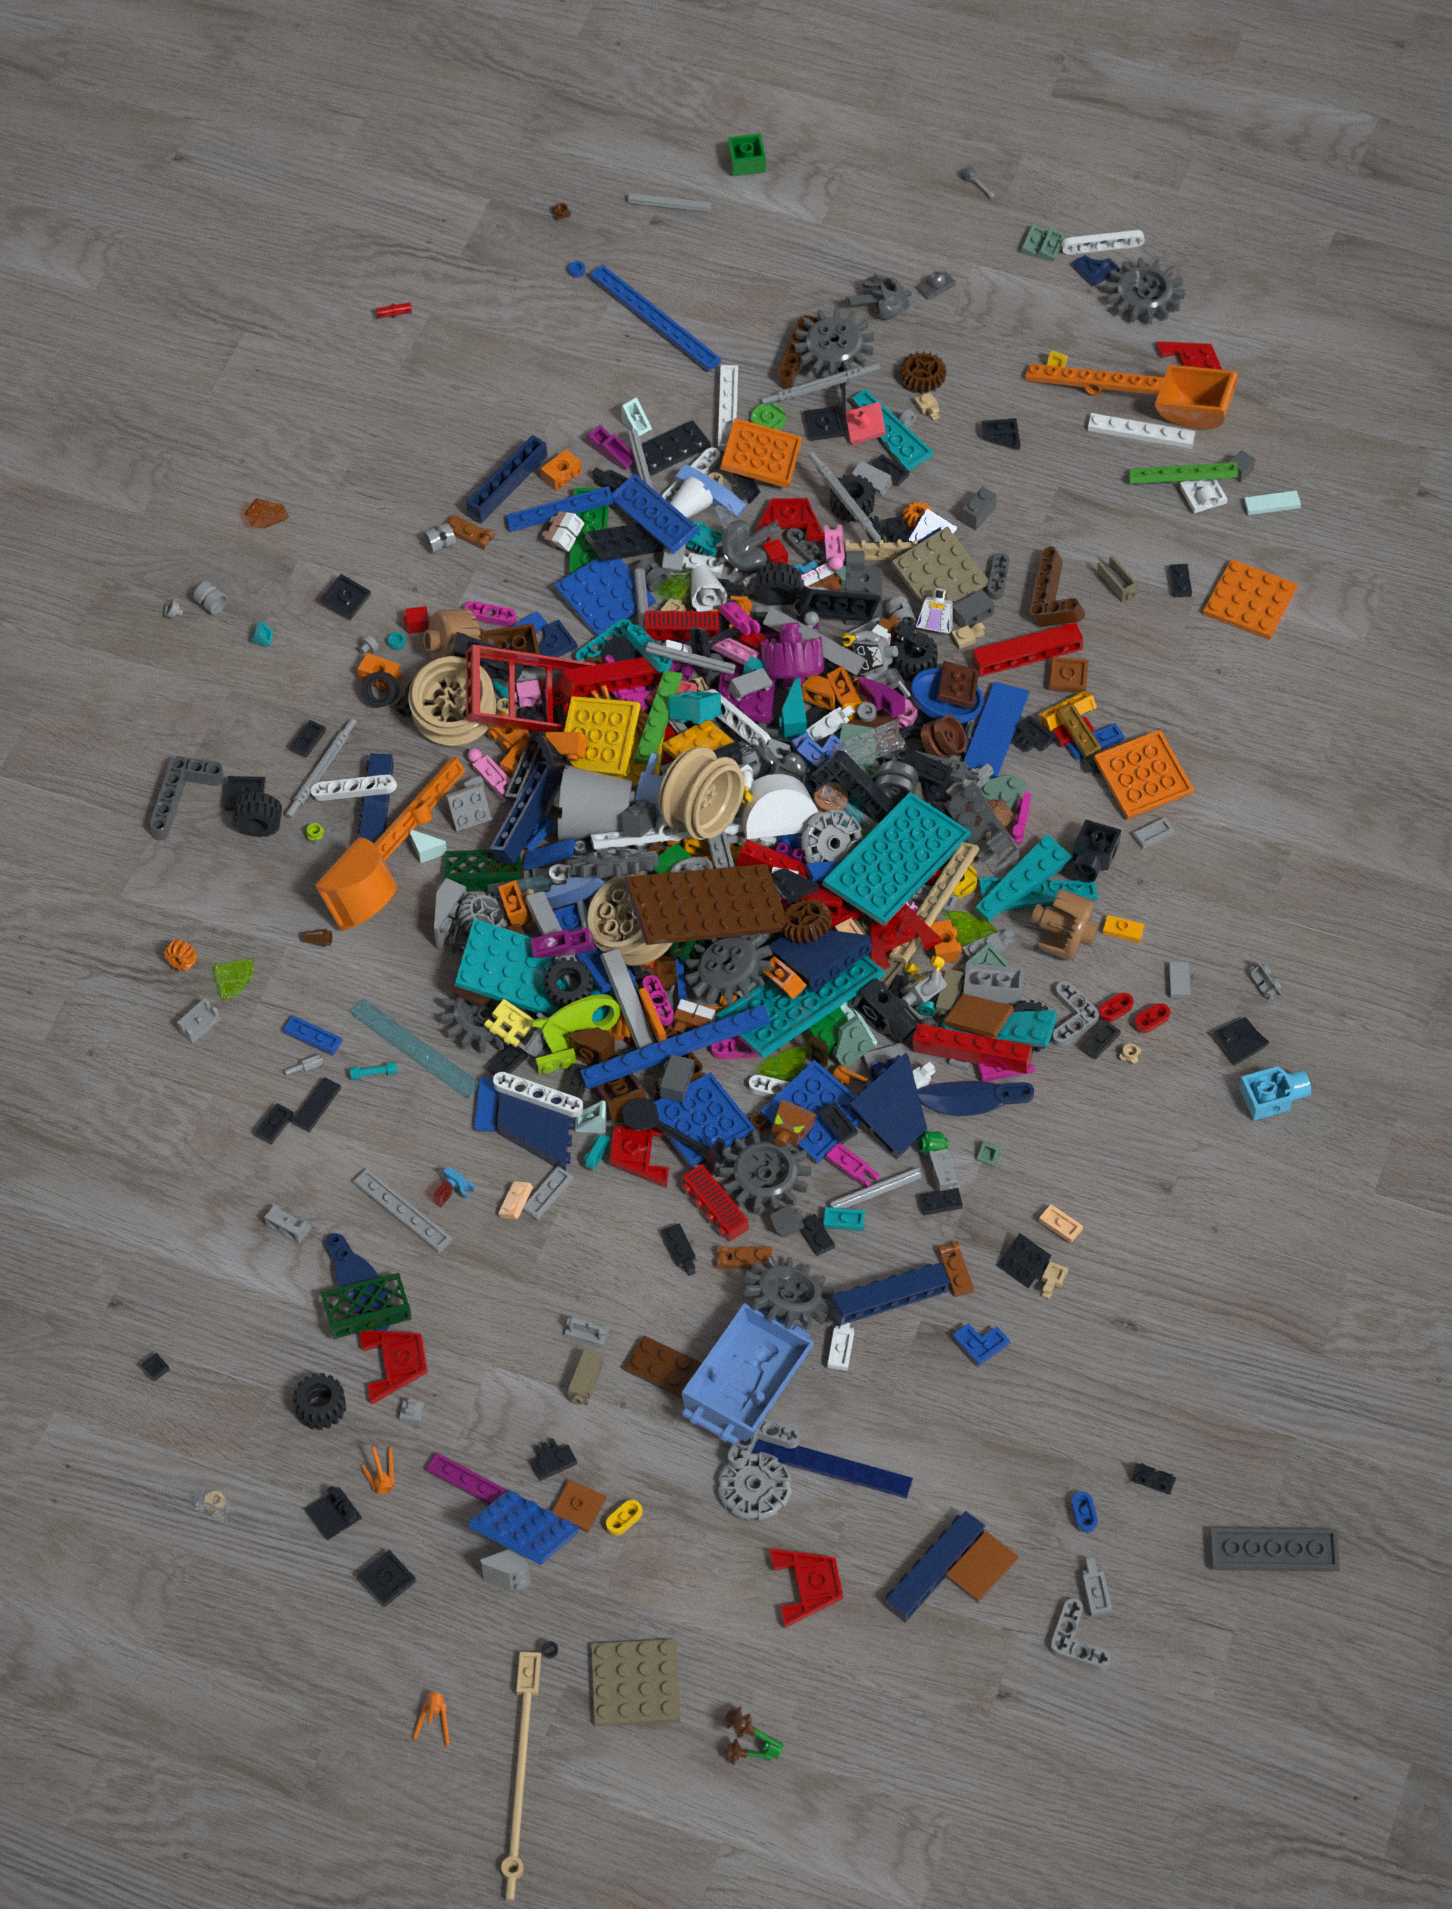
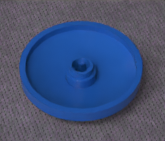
M942 668L927 669L916 675L910 690L911 697L916 706L928 716L938 719L949 714L954 716L960 723H965L979 715L984 698L978 686L974 707L969 709L937 700Z

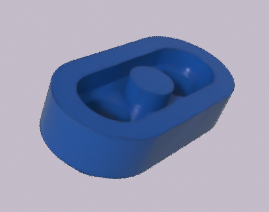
M1077 1492L1072 1497L1071 1502L1076 1525L1080 1531L1090 1533L1096 1529L1098 1522L1093 1499L1087 1492ZM1079 1503H1084L1085 1506L1082 1507V1506H1079L1078 1504H1079ZM1088 1521L1090 1525H1085L1083 1522Z

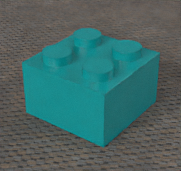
M690 690L669 696L670 718L677 719V722H688V720H691L693 724L704 723V720H714V717L721 715V693Z

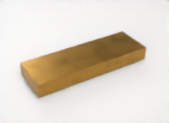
M1073 703L1056 711L1057 716L1084 758L1102 749Z

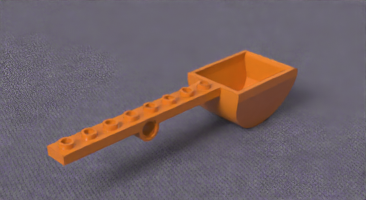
M1029 364L1025 379L1030 382L1084 387L1086 392L1091 395H1099L1102 389L1158 395L1155 402L1156 409L1165 419L1182 427L1207 430L1217 428L1224 423L1237 386L1238 375L1235 371L1168 365L1165 377Z
M452 757L375 843L365 838H357L316 883L315 886L340 930L345 931L365 922L380 911L394 896L397 890V883L385 861L405 840L411 830L417 825L428 823L432 819L431 809L465 773L458 757Z

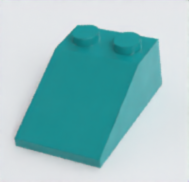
M795 678L782 708V717H779V737L787 738L792 736L797 738L807 733V721L800 678Z

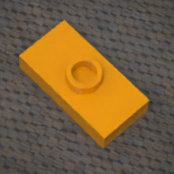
M1107 915L1103 935L1140 943L1145 924Z

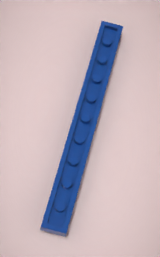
M603 264L590 273L592 280L709 372L721 363V358Z
M763 1004L580 1070L586 1088L590 1089L668 1061L671 1054L682 1056L771 1024V1021Z

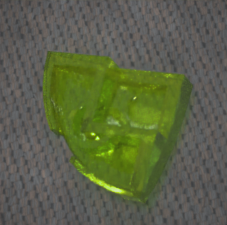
M688 571L676 574L662 583L656 590L661 595L668 594L674 600H680L691 586L688 578L692 579V574Z
M948 911L947 913L948 920L950 919L952 926L956 927V940L960 942L961 946L968 945L998 932L985 919L980 918L979 920L971 916V913L962 911Z
M254 958L214 965V974L222 1001L240 994L247 982H250L254 971Z
M806 1047L782 1051L783 1054L776 1057V1060L772 1056L763 1064L760 1073L770 1078L791 1082L804 1070L807 1053Z

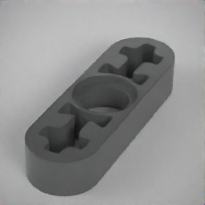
M793 528L787 532V543L808 564L812 561L818 567L825 564L826 556L824 552L812 541H807V536L800 529ZM803 546H809L811 549L809 551H804L801 548Z
M998 553L994 556L990 573L988 596L995 600L1003 597L1010 559L1004 553ZM1000 561H1003L1002 568L999 567ZM1002 574L1003 578L997 579L994 575ZM995 585H998L997 592H994Z

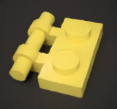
M503 999L492 1013V1017L497 1019L495 1023L488 1019L484 1024L485 1027L490 1029L489 1032L499 1035L508 1045L512 1044L517 1047L520 1040L515 1038L516 1034L524 1038L533 1027L532 1021L534 1019ZM502 1024L511 1029L509 1033L501 1028Z

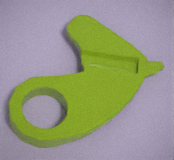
M591 995L563 1007L550 1018L533 1020L532 1026L542 1029L543 1037L553 1054L570 1049L569 1035L576 1030H587L596 1027L602 1030L612 1028L620 1016V1007L610 995ZM604 1005L610 1006L609 1014L605 1019L597 1022L592 1021V1015L597 1008Z

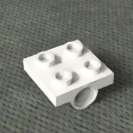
M1216 479L1188 480L1180 483V489L1194 513L1227 503V497Z

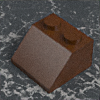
M596 1027L573 1032L569 1035L570 1049H574L576 1059L588 1066L602 1063L615 1056V1038L608 1030Z

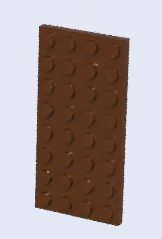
M767 864L629 876L624 880L646 945L782 932L786 927L781 925L785 921V915L783 914L785 911Z

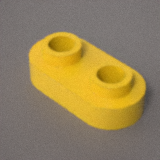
M628 1500L607 1518V1531L614 1536L624 1534L642 1517L641 1504L636 1500ZM630 1511L636 1512L634 1515L629 1514ZM616 1524L620 1525L619 1528H614L613 1526Z

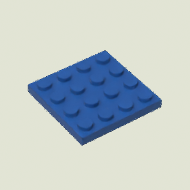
M598 557L554 584V589L595 637L619 620H630L638 615L634 574L621 559L602 561ZM647 590L649 608L655 604L656 599Z
M815 1060L760 1111V1114L772 1125L774 1124L782 1099L815 1113L814 1127L796 1146L801 1151L806 1150L807 1156L816 1164L839 1142L820 1118L819 1111L835 1102L855 1128L861 1123L847 1109L850 1104L849 1100L854 1094Z
M711 1072L689 1084L683 1102L667 1098H661L653 1102L656 1104L660 1121L699 1143L710 1147L719 1137L725 1141L726 1149L735 1144L736 1138L742 1140L752 1135V1132L756 1130ZM665 1134L690 1167L707 1159L696 1150Z
M507 1490L471 1519L469 1524L471 1529L539 1565H542L576 1536L579 1527L570 1520L556 1517L553 1511L546 1510L538 1506L534 1501L527 1500L517 1492Z

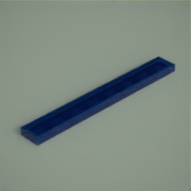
M757 1439L751 1452H765L778 1458V1462L781 1464L905 1499L908 1498L913 1478L802 1446L790 1449Z

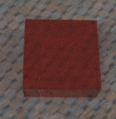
M446 1180L433 1194L434 1203L440 1208L453 1194L452 1184Z

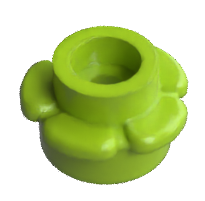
M312 823L307 827L305 834L309 840H320L323 837L324 829L319 824Z

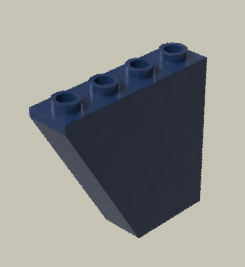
M828 930V934H823L822 938H816V941L811 940L808 943L806 941H803L801 944L798 941L793 943L791 939L788 940L783 935L769 945L773 955H770V958L772 959L775 956L799 976L807 985L806 987L813 993L873 950L868 935Z
M906 1052L902 1056L897 1055L890 1062L892 1065L888 1069L884 1067L876 1075L878 1078L874 1082L870 1080L863 1087L864 1091L860 1095L858 1093L853 1095L849 1100L850 1104L847 1108L896 1159L909 1149L927 1130L911 1063Z
M501 1092L497 1123L498 1134L555 1168L559 1166L566 1171V1165L570 1164L571 1152H568V1147H572V1135H569V1132L574 1128V1118ZM534 1092L533 1096L540 1098L543 1096V1092ZM555 1097L551 1100V1103L559 1104L562 1100Z

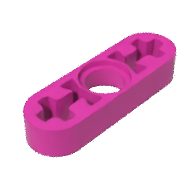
M470 601L465 605V609L471 611L476 609L472 613L476 616V619L472 620L507 627L516 623V612L511 608ZM489 611L495 612V615L487 616L486 613Z
M653 975L645 977L642 988L646 987L662 1025L671 1024L674 1012L660 980ZM649 983L654 985V992H652L651 986L648 985ZM660 997L663 999V1002L657 1004L653 1002V999ZM662 1009H664L665 1015L668 1016L667 1018L662 1016Z
M739 1038L727 1039L711 1046L712 1055L716 1059L760 1057L752 1049L748 1051V1046ZM737 1045H742L745 1047V1049L741 1052H738L734 1049V1047ZM718 1047H722V1052H718Z

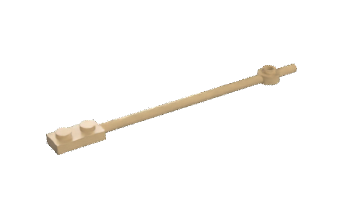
M520 1652L517 1695H523L511 1841L509 1857L501 1865L502 1874L507 1879L505 1900L509 1902L514 1901L516 1880L522 1876L524 1871L523 1863L518 1858L531 1696H538L542 1658L541 1653ZM515 1867L517 1869L515 1872L509 1871L510 1868Z

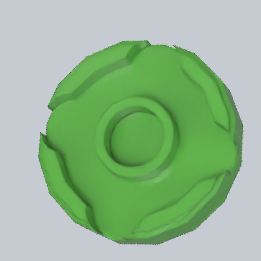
M764 403L755 407L752 411L751 422L781 430L785 426L786 414L781 406L771 403V405Z

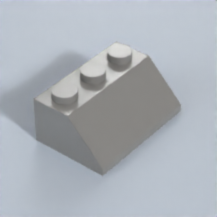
M966 963L964 994L1012 1005L1014 1008L1015 1003L1021 1004L1024 968Z

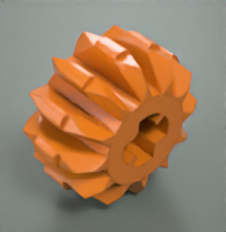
M920 500L918 503L913 501L911 504L906 505L903 511V519L908 528H915L925 509L932 511V508L928 507L927 503L922 504Z
M174 939L165 948L164 958L168 960V964L173 966V969L178 968L179 971H187L195 964L197 951L193 950L194 946H190L188 941L184 942L182 939Z

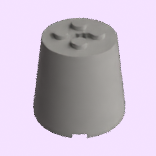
M565 766L559 799V807L563 808L562 818H558L559 841L573 838L574 841L591 840V834L623 831L622 814L636 803L633 781L572 766Z

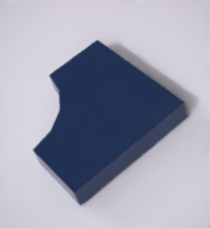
M1084 255L1073 261L1071 265L1092 287L1110 278L1112 270L1120 272V268L1110 258L1095 260Z
M560 620L543 627L545 639L538 646L540 655L558 658L578 648V644Z

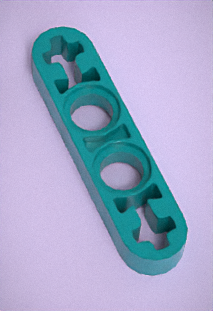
M621 619L578 650L575 655L576 661L585 662L586 657L595 658L602 656V650L609 641L606 638L611 635L626 638L627 629L625 628L632 625V622L628 619ZM597 645L602 647L599 651H595L592 648Z
M629 625L626 631V638L657 671L663 673L664 671H670L672 660L647 653V643H655V641L640 626Z

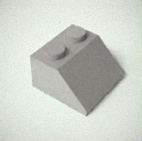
M511 1549L480 1560L483 1579L486 1582L509 1591L522 1590L531 1584L526 1558Z

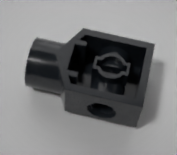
M1085 820L1074 843L1072 856L1074 861L1072 874L1077 880L1084 883L1094 882L1100 871L1109 869L1119 848L1122 830Z
M877 978L860 992L852 1006L879 1034L889 1033L900 1044L916 1030L917 1022L905 1011L901 999L891 993L886 984Z

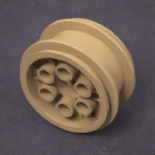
M447 656L429 662L418 671L409 688L408 699L415 725L427 739L439 745L462 746L477 740L489 729L487 723L466 721V658ZM480 666V712L495 715L496 698L493 685L487 672ZM446 682L447 686L443 689L440 684ZM424 702H430L434 705L424 706ZM437 712L441 713L440 716H433Z
M697 747L684 751L671 764L660 787L658 806L665 823L673 829L686 828L687 833L697 840L716 837L729 826L740 807L744 794L743 773L733 759L729 757L717 759L715 753L707 747Z
M644 873L618 878L614 877L607 881L593 897L588 911V927L593 933L594 944L605 953L619 949L625 965L638 966L652 962L661 957L673 944L646 945L624 883L626 877L647 875Z

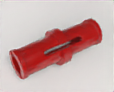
M392 303L391 306L377 307V317L380 319L412 313L411 303L397 305Z

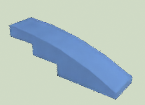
M687 464L676 475V480L681 483L689 477L701 481L704 484L703 488L706 491L709 489L713 497V503L710 506L737 518L746 507V503L731 491Z
M593 876L585 878L569 877L566 884L551 885L550 891L544 892L551 907H559L593 896L606 882Z

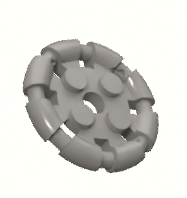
M827 809L826 812H819L808 821V827L802 834L801 848L804 850L806 863L823 862V860L827 862L843 861L864 837L861 836L860 831L862 829L852 815H847L845 811L840 809ZM827 819L830 820V824L826 823ZM815 829L819 831L816 836L813 835ZM853 833L854 839L850 840L849 834ZM833 838L837 840L835 848H832L830 845V841ZM812 847H814L816 853H812Z
M760 1451L759 1453H751L746 1465L738 1472L729 1464H726L718 1478V1483L720 1484L718 1494L725 1508L731 1509L733 1515L744 1520L757 1518L760 1521L775 1516L780 1508H784L787 1505L792 1493L790 1488L792 1479L787 1467L784 1464H780L778 1462L779 1459L775 1456ZM739 1454L737 1458H734V1460H738V1458H741V1454ZM751 1462H759V1466H751ZM769 1468H774L775 1471L772 1473ZM752 1481H757L761 1485L759 1488L753 1489L749 1484ZM734 1483V1487H728V1484ZM776 1483L782 1484V1487H776ZM737 1497L741 1500L738 1504L734 1502ZM773 1498L776 1502L771 1504L769 1500ZM750 1506L754 1508L759 1506V1510H750Z

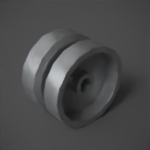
M889 761L879 767L876 785L897 806L909 792L915 795L919 776L912 766L898 761Z

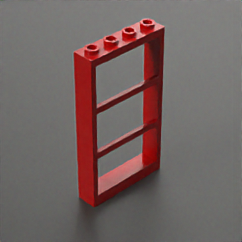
M472 645L466 650V721L542 732H564L565 725L553 723L552 669L567 670L596 664ZM480 658L508 662L509 717L480 712ZM515 663L545 668L546 722L515 718ZM592 695L583 696L586 698H593Z

